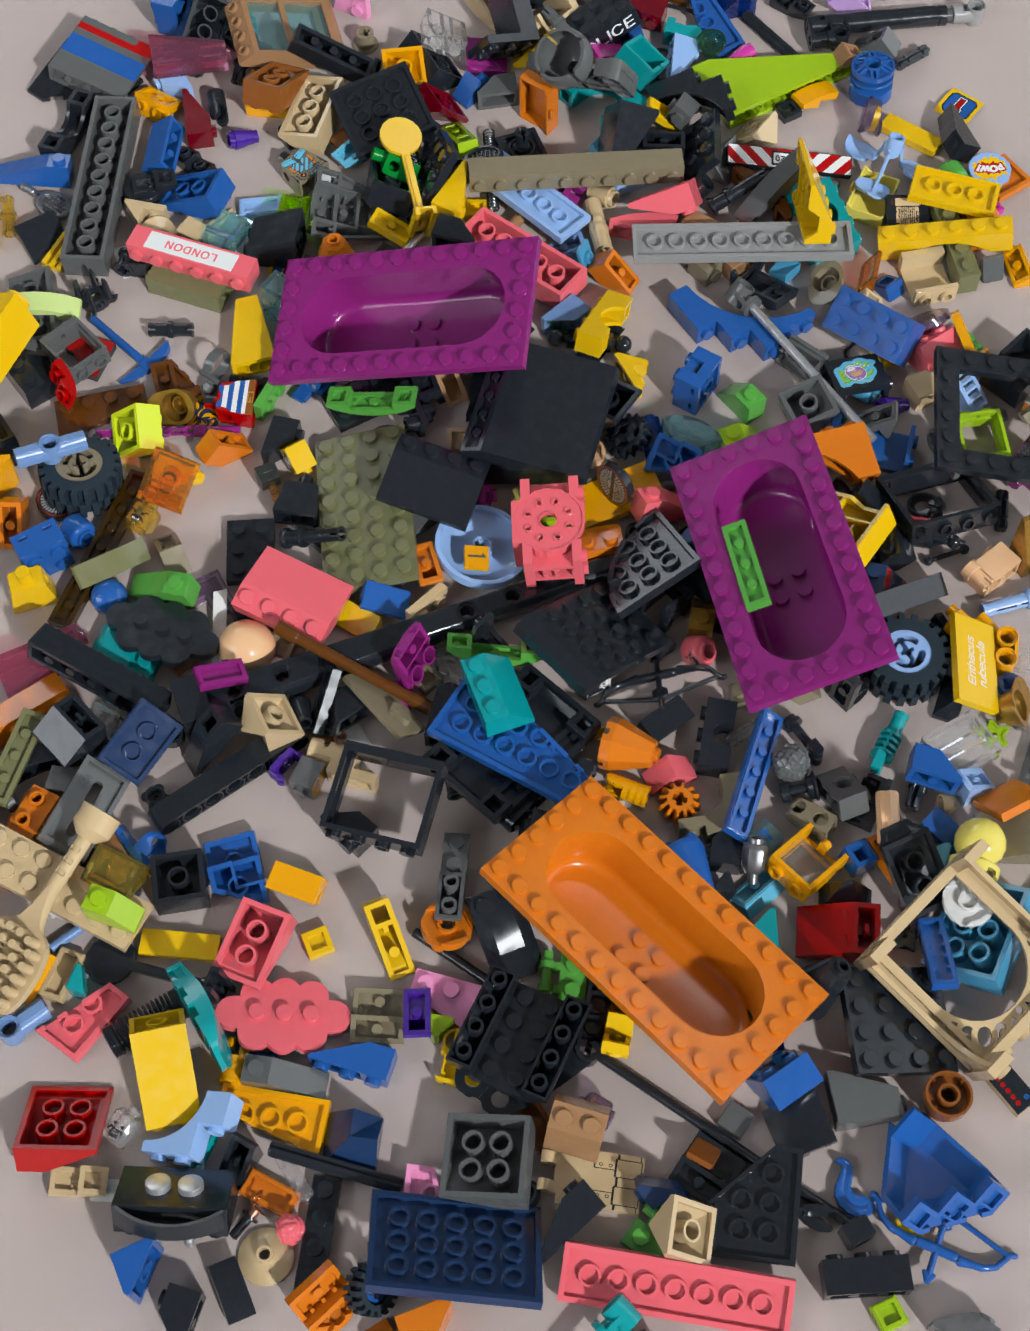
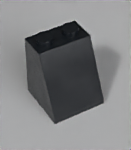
M622 99L606 106L597 152L636 150L658 117L660 110Z
M303 208L254 217L253 225L249 226L248 243H244L243 254L257 258L258 264L261 267L287 268L288 260L302 258L308 238Z

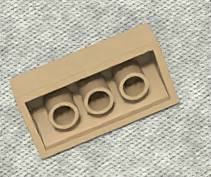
M308 75L287 112L278 132L279 138L297 150L303 148L315 155L323 156L339 120L328 92L344 86L343 77Z

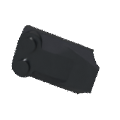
M907 818L880 830V850L899 896L898 904L901 911L944 868L929 828L913 823ZM945 887L913 920L943 907L942 896Z
M495 888L464 899L489 969L495 964L517 973L519 979L537 973L539 960L542 955L530 922Z

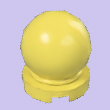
M975 817L966 820L958 827L954 835L953 846L958 854L962 849L980 839L986 841L990 847L976 863L997 882L1001 870L995 863L1002 859L1006 851L1007 840L1004 832L997 823L988 818ZM951 854V855H949L947 864H948L957 854Z

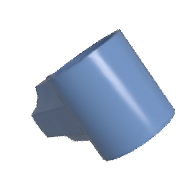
M40 997L14 1014L5 1015L0 1018V1038L6 1045H19L27 1034L52 1018L51 1013ZM9 1027H17L13 1034L5 1035Z

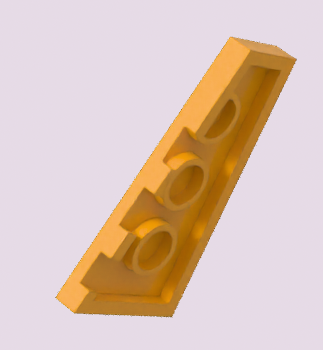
M228 1082L223 1083L221 1092H231L244 1101L239 1119L240 1122L295 1147L321 1154L332 1105L331 1100Z

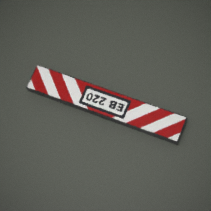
M728 143L726 146V166L734 167L738 165L760 170L764 167L765 170L772 171L793 150ZM809 152L819 176L842 179L851 178V156Z

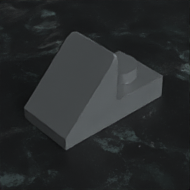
M895 400L856 412V414L872 432L879 430L888 439L898 422V402Z

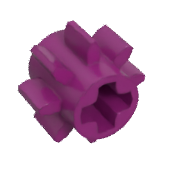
M491 483L483 485L476 505L491 506L492 502H497V491L492 489Z

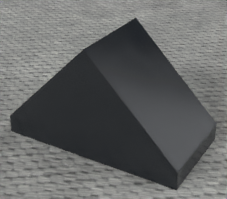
M234 1131L219 1170H237L239 1191L251 1169L257 1166L264 1154L258 1144Z

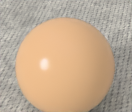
M251 619L238 620L227 626L219 638L218 656L220 661L242 658L246 671L270 664L275 657L276 642L274 636L264 624Z

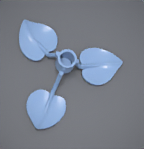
M891 132L887 141L884 140L883 145L878 150L855 139L851 134L848 135L845 141V151L852 158L863 162L869 159L874 161L882 151H884V156L886 157L875 181L866 177L856 179L855 187L859 191L875 199H885V196L889 195L890 190L889 187L880 184L879 181L889 159H895L896 156H899V168L903 169V174L911 179L913 178L916 164H922L903 160L905 149L902 147L906 138L902 134Z

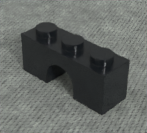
M708 697L707 706L702 705L699 720H703L704 725L703 728L698 727L696 742L701 743L700 750H694L692 762L693 765H697V775L719 778L720 774L727 773L731 746L718 743L714 736L721 733L733 734L738 706L737 701Z

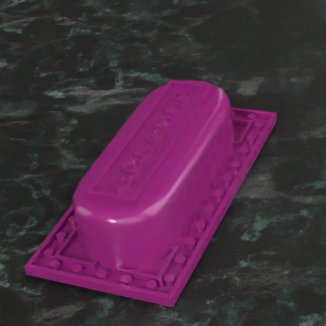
M539 236L288 260L268 383L272 386L526 370L542 240Z
M806 414L669 468L697 555L702 560L700 564L750 714L900 660ZM745 519L772 601V605L749 613L746 609L721 529L725 525Z

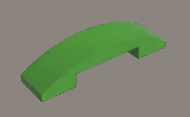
M330 386L326 407L343 413L365 416L402 413L415 408L418 386H395L394 392H354L351 386Z
M449 632L447 634V651L461 659L481 653H489L509 657L513 667L542 661L522 640L520 646L472 643V634Z

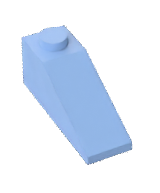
M678 33L674 34L668 47L667 60L670 63L666 67V78L690 69L693 61H697L700 49L697 48L698 39Z

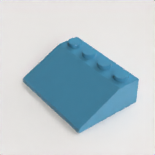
M997 882L1030 914V888ZM942 908L939 917L943 916L959 982L979 991L1004 996L1022 949L1014 933L994 913L983 925L968 928L961 927L952 922ZM922 957L920 964L923 967H926L924 958Z

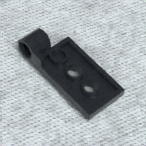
M715 107L709 112L704 113L694 124H690L685 129L684 181L695 177L702 199L714 191V184L706 173L721 162L720 111Z

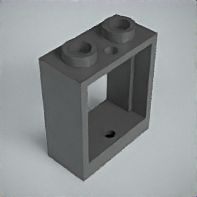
M73 316L40 338L39 342L43 353L52 362L61 358L57 354L79 338H82L95 351L72 368L64 361L73 376L75 385H77L100 368L105 367L111 362L107 347L76 316Z

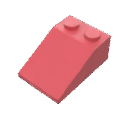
M694 177L636 198L629 202L627 206L631 209L674 215L682 213L683 216H686L698 210V206L703 201Z
M243 896L212 966L220 967L230 979L260 990L285 950L297 921L291 914Z

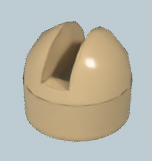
M939 794L936 799V806L946 814H950L957 809V806H954V802H957V799L951 794Z

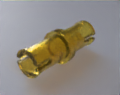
M5 195V197L2 196L0 198L2 210L0 212V220L3 223V236L12 238L11 231L13 237L17 236L14 226H16L18 217L14 208V197Z

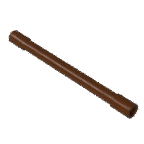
M281 620L277 623L273 633L279 637L305 648L397 697L426 715L431 710L433 701L400 686L301 633L298 629Z

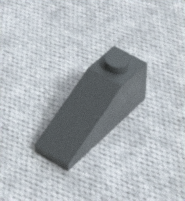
M245 1054L240 1082L245 1086L325 1099L330 1073H324L319 1069L274 1057Z

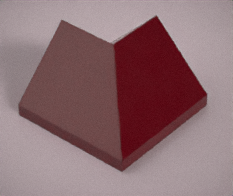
M423 81L420 93L433 120L467 123L469 121L450 93Z

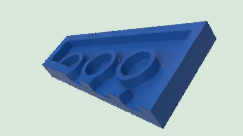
M689 0L696 24L702 30L701 40L707 59H722L732 54L745 43L717 0Z

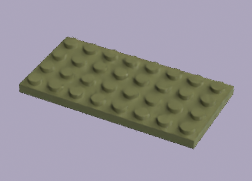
M404 423L315 442L320 528L343 526L346 529V533H338V535H347L343 542H321L322 569L327 571V574L354 586L352 593L360 592L366 580L389 586L420 580L414 514L375 500L401 433L406 434Z

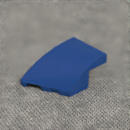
M254 830L204 844L209 864L207 872L212 893L241 899L244 896L257 902L270 903L268 889L265 887L264 868Z

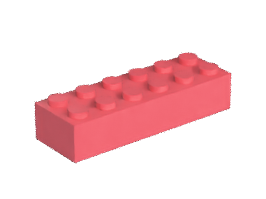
M484 206L465 224L475 242L533 236ZM542 241L535 298L554 308L572 293L577 296L587 285V268Z

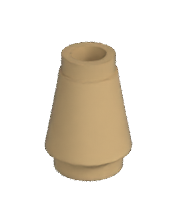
M604 186L588 187L586 193L588 198L597 197L600 199L601 205L606 208H614L620 196L614 187Z

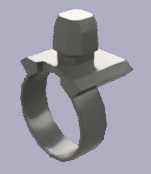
M223 348L213 349L206 357L203 369L199 371L202 376L208 379L204 381L201 389L206 395H214L218 389L217 386L226 382L221 377L230 367L231 354ZM221 355H223L221 364L214 372L211 373L213 364Z

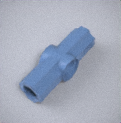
M83 430L62 436L45 434L39 438L37 443L12 450L17 466L21 469L42 462L47 465H56L62 461L64 456L89 450L85 434Z

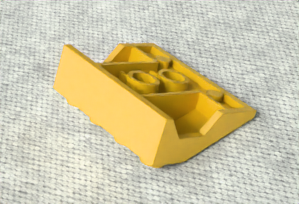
M798 138L795 161L800 168L798 186L796 190L792 191L791 196L803 243L830 244L831 236L836 231L835 221H832V209L828 208L829 199L825 197V185L821 183L820 176L803 138Z
M836 491L863 565L866 567L897 523L889 504H884L880 510L865 507L853 495Z

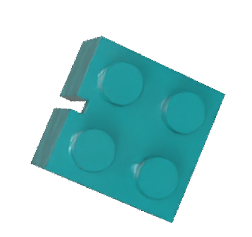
M642 34L626 42L614 57L623 60L639 76L637 84L639 91L655 82L670 63Z

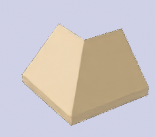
M772 111L748 119L734 134L736 135V144L761 147L777 144V112Z
M246 693L241 731L261 735L269 752L305 735L285 694Z
M671 1194L648 1224L664 1258L696 1264L711 1263L717 1208Z

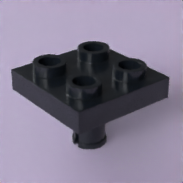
M518 127L514 133L495 138L496 146L510 156L548 154L535 127L528 129L520 127L521 131H519Z

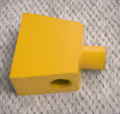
M21 565L16 568L15 572L7 574L9 595L15 615L58 602L59 598L55 582L42 566L36 565L28 568L25 565Z

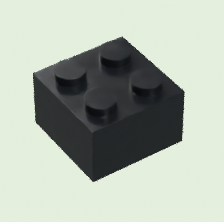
M202 848L149 856L153 905L159 916L211 908L207 859Z

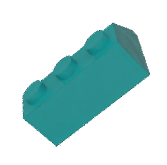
M481 653L460 660L462 677L487 738L535 722L509 657Z

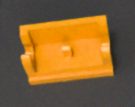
M276 860L265 887L311 905H318L328 881L324 877Z

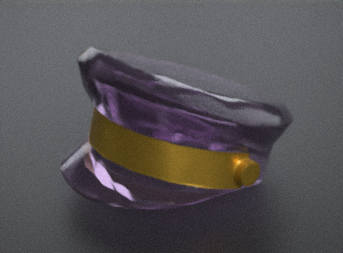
M871 95L862 109L857 132L871 131L878 137L882 129V100L875 99Z

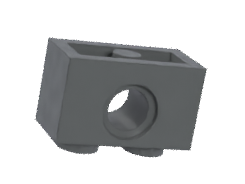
M844 766L816 776L820 798L842 822L870 811L868 800L871 799L868 788L865 785L862 786L855 774L850 773Z

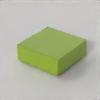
M896 1295L868 1308L880 1331H894L909 1323Z

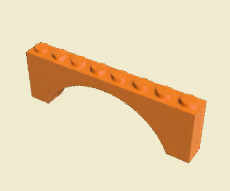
M850 421L843 424L842 427L834 428L829 426L821 429L820 432L813 433L826 467L839 473L852 486L859 485L867 478L870 482H873L881 474L864 421L859 423Z

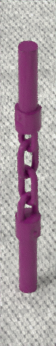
M241 425L162 426V430H165L166 433L162 434V436L183 435L185 437H203L209 429L241 434ZM112 428L96 429L95 434L100 435V438H113ZM187 429H194V433H188Z

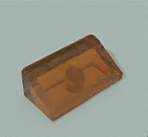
M878 250L863 263L856 291L860 292L865 288L872 292L874 291L882 257L881 250Z

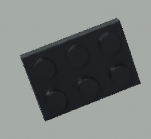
M274 518L227 521V586L241 585L266 547L270 546L275 549Z

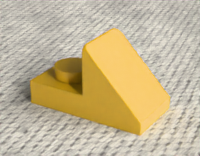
M619 352L615 353L613 366L618 367L620 379L641 389L643 393L645 383L642 376L648 373V360Z

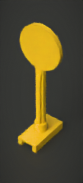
M402 117L390 118L383 123L379 136L383 147L390 153L401 156L414 207L407 230L408 236L413 238L415 232L424 231L425 236L430 237L438 212L436 205L423 206L410 156L419 149L422 142V133L419 127L409 119Z

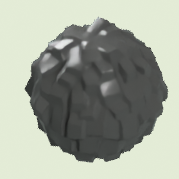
M786 743L782 751H779L771 761L773 772L777 775L778 779L783 781H801L808 775V771L811 768L808 751L805 750L804 745L796 743Z

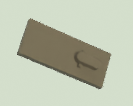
M352 673L343 677L344 683L398 741L425 731L426 727L397 697Z

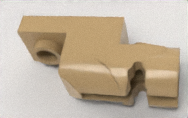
M313 737L309 744L307 757L326 765V773L330 782L334 780L344 745L331 742L327 746L325 739ZM355 759L347 786L376 794L379 787L378 774L366 768L359 770L361 760Z

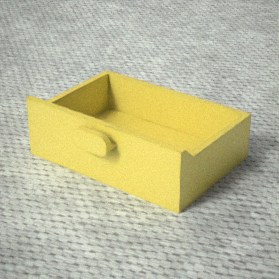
M865 165L859 177H866L875 181L879 173L870 170ZM883 174L879 183L889 187V195H896L900 179ZM852 181L849 192L852 193L846 204L848 215L854 221L876 228L882 226L885 219V199H875L859 191L855 187V181Z

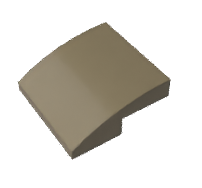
M354 987L349 1042L404 1044V989Z

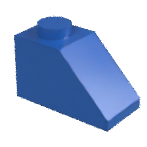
M916 742L908 757L904 780L954 795L962 783L960 774L942 750L928 744Z

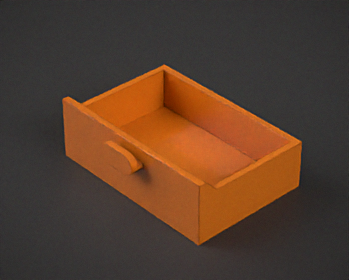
M527 69L519 77L520 117L543 129L545 135H548L558 125V89L547 85L538 73Z

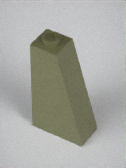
M154 265L145 275V282L147 283L149 293L217 313L222 312L234 290L232 287L218 285L208 280L197 279L187 274L176 273L166 268L155 267Z

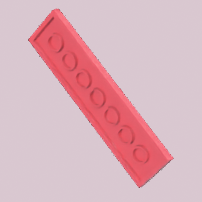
M569 1240L565 1242L557 1300L605 1308L615 1296L623 1293L634 1307L645 1316L730 1331H790L796 1279L713 1264L684 1262L667 1259L661 1255Z

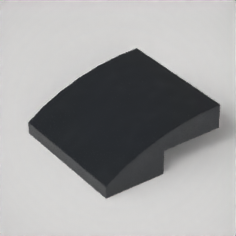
M815 1088L781 1111L771 1110L770 1108L762 1111L775 1145L803 1148V1157L809 1156L811 1152L837 1142V1138Z
M699 1130L668 1178L678 1180L688 1193L706 1204L740 1175L747 1162ZM696 1138H701L721 1150V1154L713 1169L709 1170L687 1158L686 1154Z

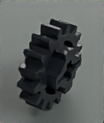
M628 413L626 418L622 417L617 425L606 429L608 434L603 436L605 440L603 445L611 456H615L618 460L622 456L624 460H627L630 454L635 457L636 451L642 452V446L649 444L647 438L652 437L650 432L652 428L644 416L640 417L638 413L632 416Z

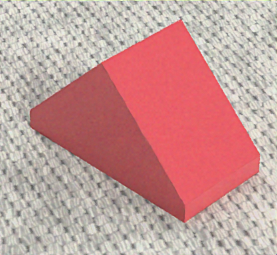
M668 754L641 774L645 785L651 786V797L661 794L664 787L670 789L672 782L679 787L682 782L687 784L698 779L687 756Z

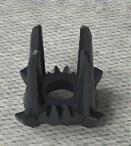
M89 268L92 286H85V289L83 288L81 292L78 281L75 279L73 281L75 296L72 297L82 299V308L90 312L92 317L97 316V312L104 310L110 303L115 302L118 294L112 295L107 281L101 278L102 285H99L98 278H95L92 269ZM98 294L100 298L94 301L92 295Z

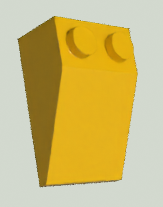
M467 160L461 162L431 201V206L436 205L437 208L436 220L439 213L461 218L463 223L466 224Z

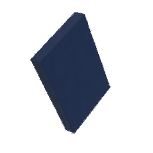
M142 696L96 758L139 787L183 729L184 725Z

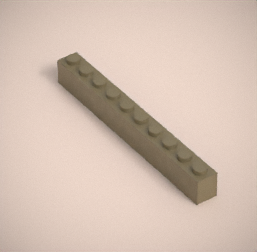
M682 148L468 158V181L470 193L683 182L685 166Z

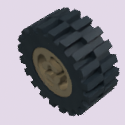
M84 432L89 450L64 456L62 461L56 465H47L44 462L37 464L43 497L45 501H48V505L52 509L56 506L57 512L61 514L66 510L68 511V516L81 513L84 517H88L87 512L93 511L95 516L100 514V508L102 507L107 511L111 506L110 502L114 501L124 482L121 457L117 452L116 446L114 444L110 445V440L106 438L100 441V435L93 434L91 438L88 437L87 432ZM76 465H81V471L85 477H80V472Z

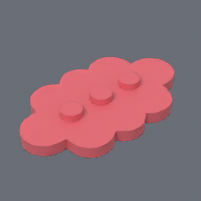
M280 978L272 984L266 980L260 990L244 984L240 996H228L222 999L217 1004L215 1010L222 1028L226 1031L237 1032V1039L242 1048L250 1052H259L268 1048L277 1055H287L295 1049L307 1055L312 1052L321 1051L326 1045L327 1036L342 1035L348 1030L351 1023V1012L347 1005L339 1001L329 1000V992L323 984L316 981H307L299 985L290 978Z

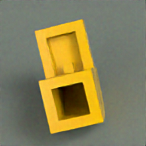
M610 1004L601 1053L615 1058L622 1057L628 1059L634 1022L617 1005Z

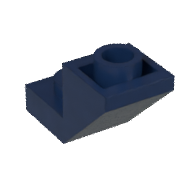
M641 1175L634 1178L636 1187L634 1193L643 1205L647 1203L652 1210L664 1203L671 1194L693 1200L678 1180Z

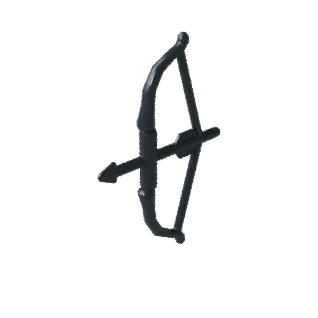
M653 656L650 663H653L654 672L639 676L633 675L625 680L616 682L605 690L600 700L594 703V707L600 708L605 704L658 702L659 709L663 711L665 709V700L717 679L726 680L727 675L720 674L711 666L702 664L677 665L675 668L660 670L659 662L662 659ZM695 671L713 674L711 677L669 694L668 689L662 687L663 679L676 677L677 675ZM656 681V689L652 691L653 697L607 699L611 693L620 688Z

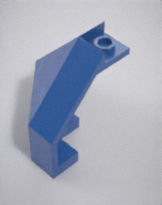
M912 1106L896 1125L889 1121L881 1198L898 1220L917 1234L929 1233L931 1227L942 1224L947 1228L965 1223L968 1217L980 1215L981 1218L991 1216L1011 1194L986 1166L925 1112L922 1113Z

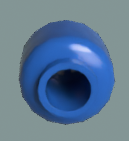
M72 514L66 517L60 526L66 541L72 547L79 549L88 547L96 532L95 526L81 514Z

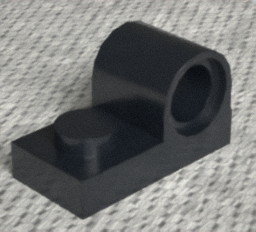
M856 675L834 683L828 696L847 712L867 694L869 688Z

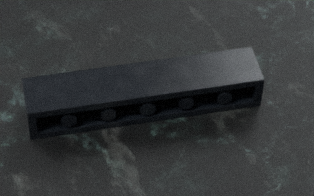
M45 623L28 640V658L127 713H130L142 696L165 712L170 708L172 692L167 688L150 681L142 674L130 670L122 663L110 659L102 652L92 649L82 641L63 633L58 628Z

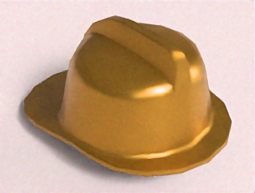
M169 389L151 395L147 404L159 405L162 416L161 426L172 427L186 424L192 420L198 398H194L185 389Z
M1018 676L1014 679L1012 689L998 697L999 713L996 714V721L998 723H1005L1008 726L1022 725L1024 728H1027L1030 714V692L1025 680Z

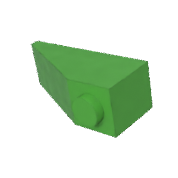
M175 571L135 574L128 596L140 599L144 596L153 595L161 598L164 603L180 602L185 607L194 608L201 586L191 574Z

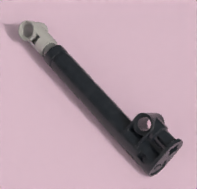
M970 0L968 4L951 5L950 8H947L946 5L807 15L804 19V31L809 51H814V48L826 47V49L835 51L841 42L848 43L850 33L873 32L889 26L891 30L935 27L936 25L945 26L947 22H951V24L965 23L970 27H977L982 22L986 4L983 0Z

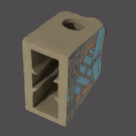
M303 148L298 149L292 155L283 151L278 158V161L281 163L282 179L301 199L312 191L318 166L329 169L328 161Z

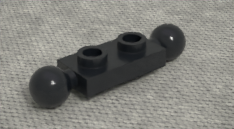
M558 328L552 329L548 334V341L553 346L567 343L566 348L574 349L575 341L573 340V335L576 329H569L568 334H565ZM610 333L607 348L604 352L611 353V348H615L619 353H627L632 347V342L625 335L613 339V333Z

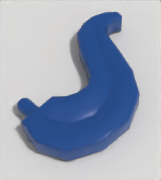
M837 1157L835 1163L841 1166V1171L834 1186V1199L838 1207L851 1217L857 1218L863 1214L867 1215V1217L871 1216L876 1207L874 1204L875 1199L872 1196L867 1198L865 1195H858L852 1191L853 1166L847 1159Z

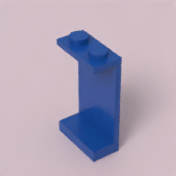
M841 411L831 421L830 426L838 428L847 423L841 421L843 415ZM912 425L909 435L892 432L888 439L879 430L873 432L877 439L871 444L880 471L893 473L906 470L908 467L912 468L915 454H911V451L916 449L919 436L915 435L917 426Z

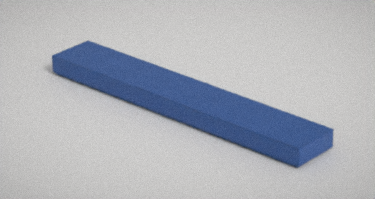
M768 708L758 712L722 827L723 832L741 843L748 840L784 718Z

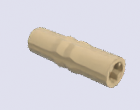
M590 197L584 201L583 208L585 212L591 215L587 227L595 254H599L613 249L601 201L597 197Z

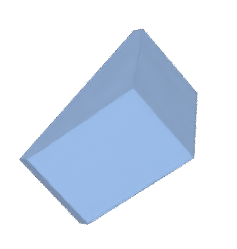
M981 768L957 770L962 777V783L954 796L962 807L995 788Z

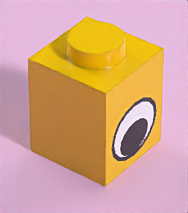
M305 439L298 440L280 449L292 475L308 474L313 471L311 467L317 464Z

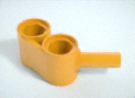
M982 612L977 618L983 623L993 626L997 677L1004 673H1012L1018 660L1019 634L1016 629L1010 626L999 628L985 612Z

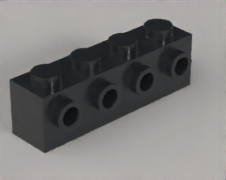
M301 23L298 24L293 32L287 51L350 82L369 76L375 62L374 59Z

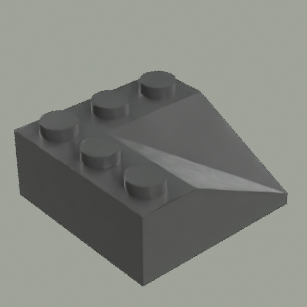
M448 1113L439 1197L499 1209L529 1210L536 1125L531 1115Z

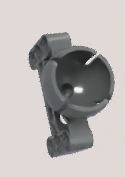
M560 27L549 31V36L558 44L555 45L545 35L539 41L536 50L529 52L526 70L530 69L538 73L540 78L553 88L560 90L571 88L613 91L618 96L624 98L635 97L639 76L621 59L614 57L594 59L593 49L587 38L573 28Z

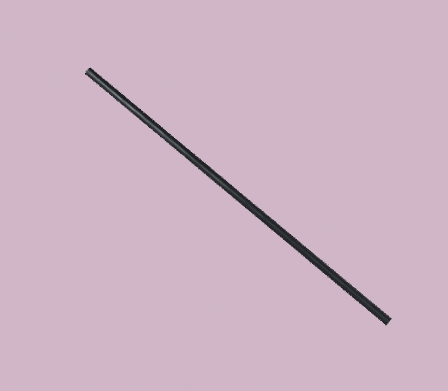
M416 928L411 936L433 950L431 945L423 939L420 929ZM445 950L443 952H436L480 983H484L488 974L455 952ZM588 1041L584 1052L586 1054H591L590 1050L592 1044ZM600 1051L599 1063L751 1165L761 1158L612 1057L602 1054ZM801 1184L800 1197L810 1204H820L832 1208L836 1211V1216L830 1218L842 1226L851 1221V1217Z

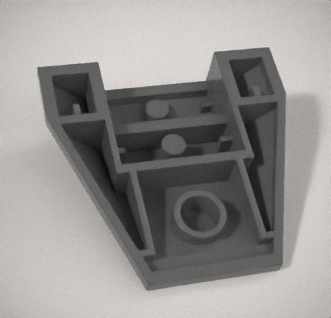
M318 166L310 198L306 232L319 238H324L330 233H339L346 241H391L367 227L375 210L365 203L366 186L338 171Z

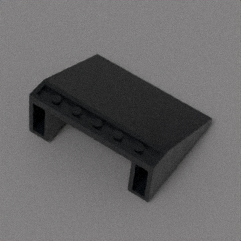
M529 343L526 370L489 371L486 373L459 450L460 453L491 464L486 483H491L492 485H520V479H529L530 485L568 483V476L578 475L579 485H586L620 376L618 367Z

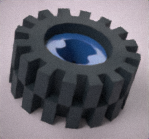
M366 1261L358 1263V1267L350 1269L353 1275H347L345 1280L349 1281V1285L343 1286V1290L348 1291V1294L343 1295L344 1300L350 1301L347 1307L352 1309L354 1314L360 1316L380 1318L382 1315H387L389 1313L388 1308L395 1306L392 1299H398V1296L377 1293L372 1295L364 1292Z

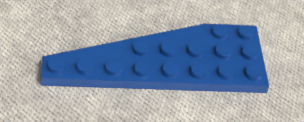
M462 679L427 729L428 736L443 742L445 745L557 804L589 778L584 773V770L568 757V753L535 722L487 738L464 679Z

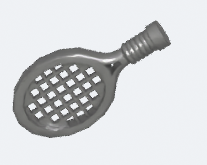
M21 183L20 190L35 197V205L40 215L48 212L49 209H53L57 213L56 216L59 221L69 217L71 202L64 194L55 191L38 192L27 183Z

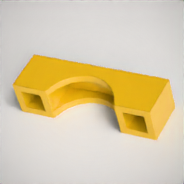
M609 289L603 297L600 296L596 306H592L589 316L584 317L581 327H577L574 332V350L600 358L608 344L610 328L607 326H622L629 317L633 297Z

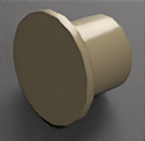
M369 26L358 27L355 31L356 38L353 41L354 50L366 55L375 52L379 42L374 37L373 29Z

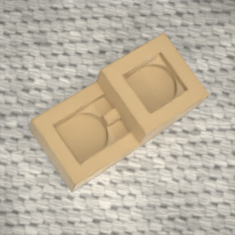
M81 1165L80 1167L61 1166L51 1170L48 1196L106 1197L109 1167Z

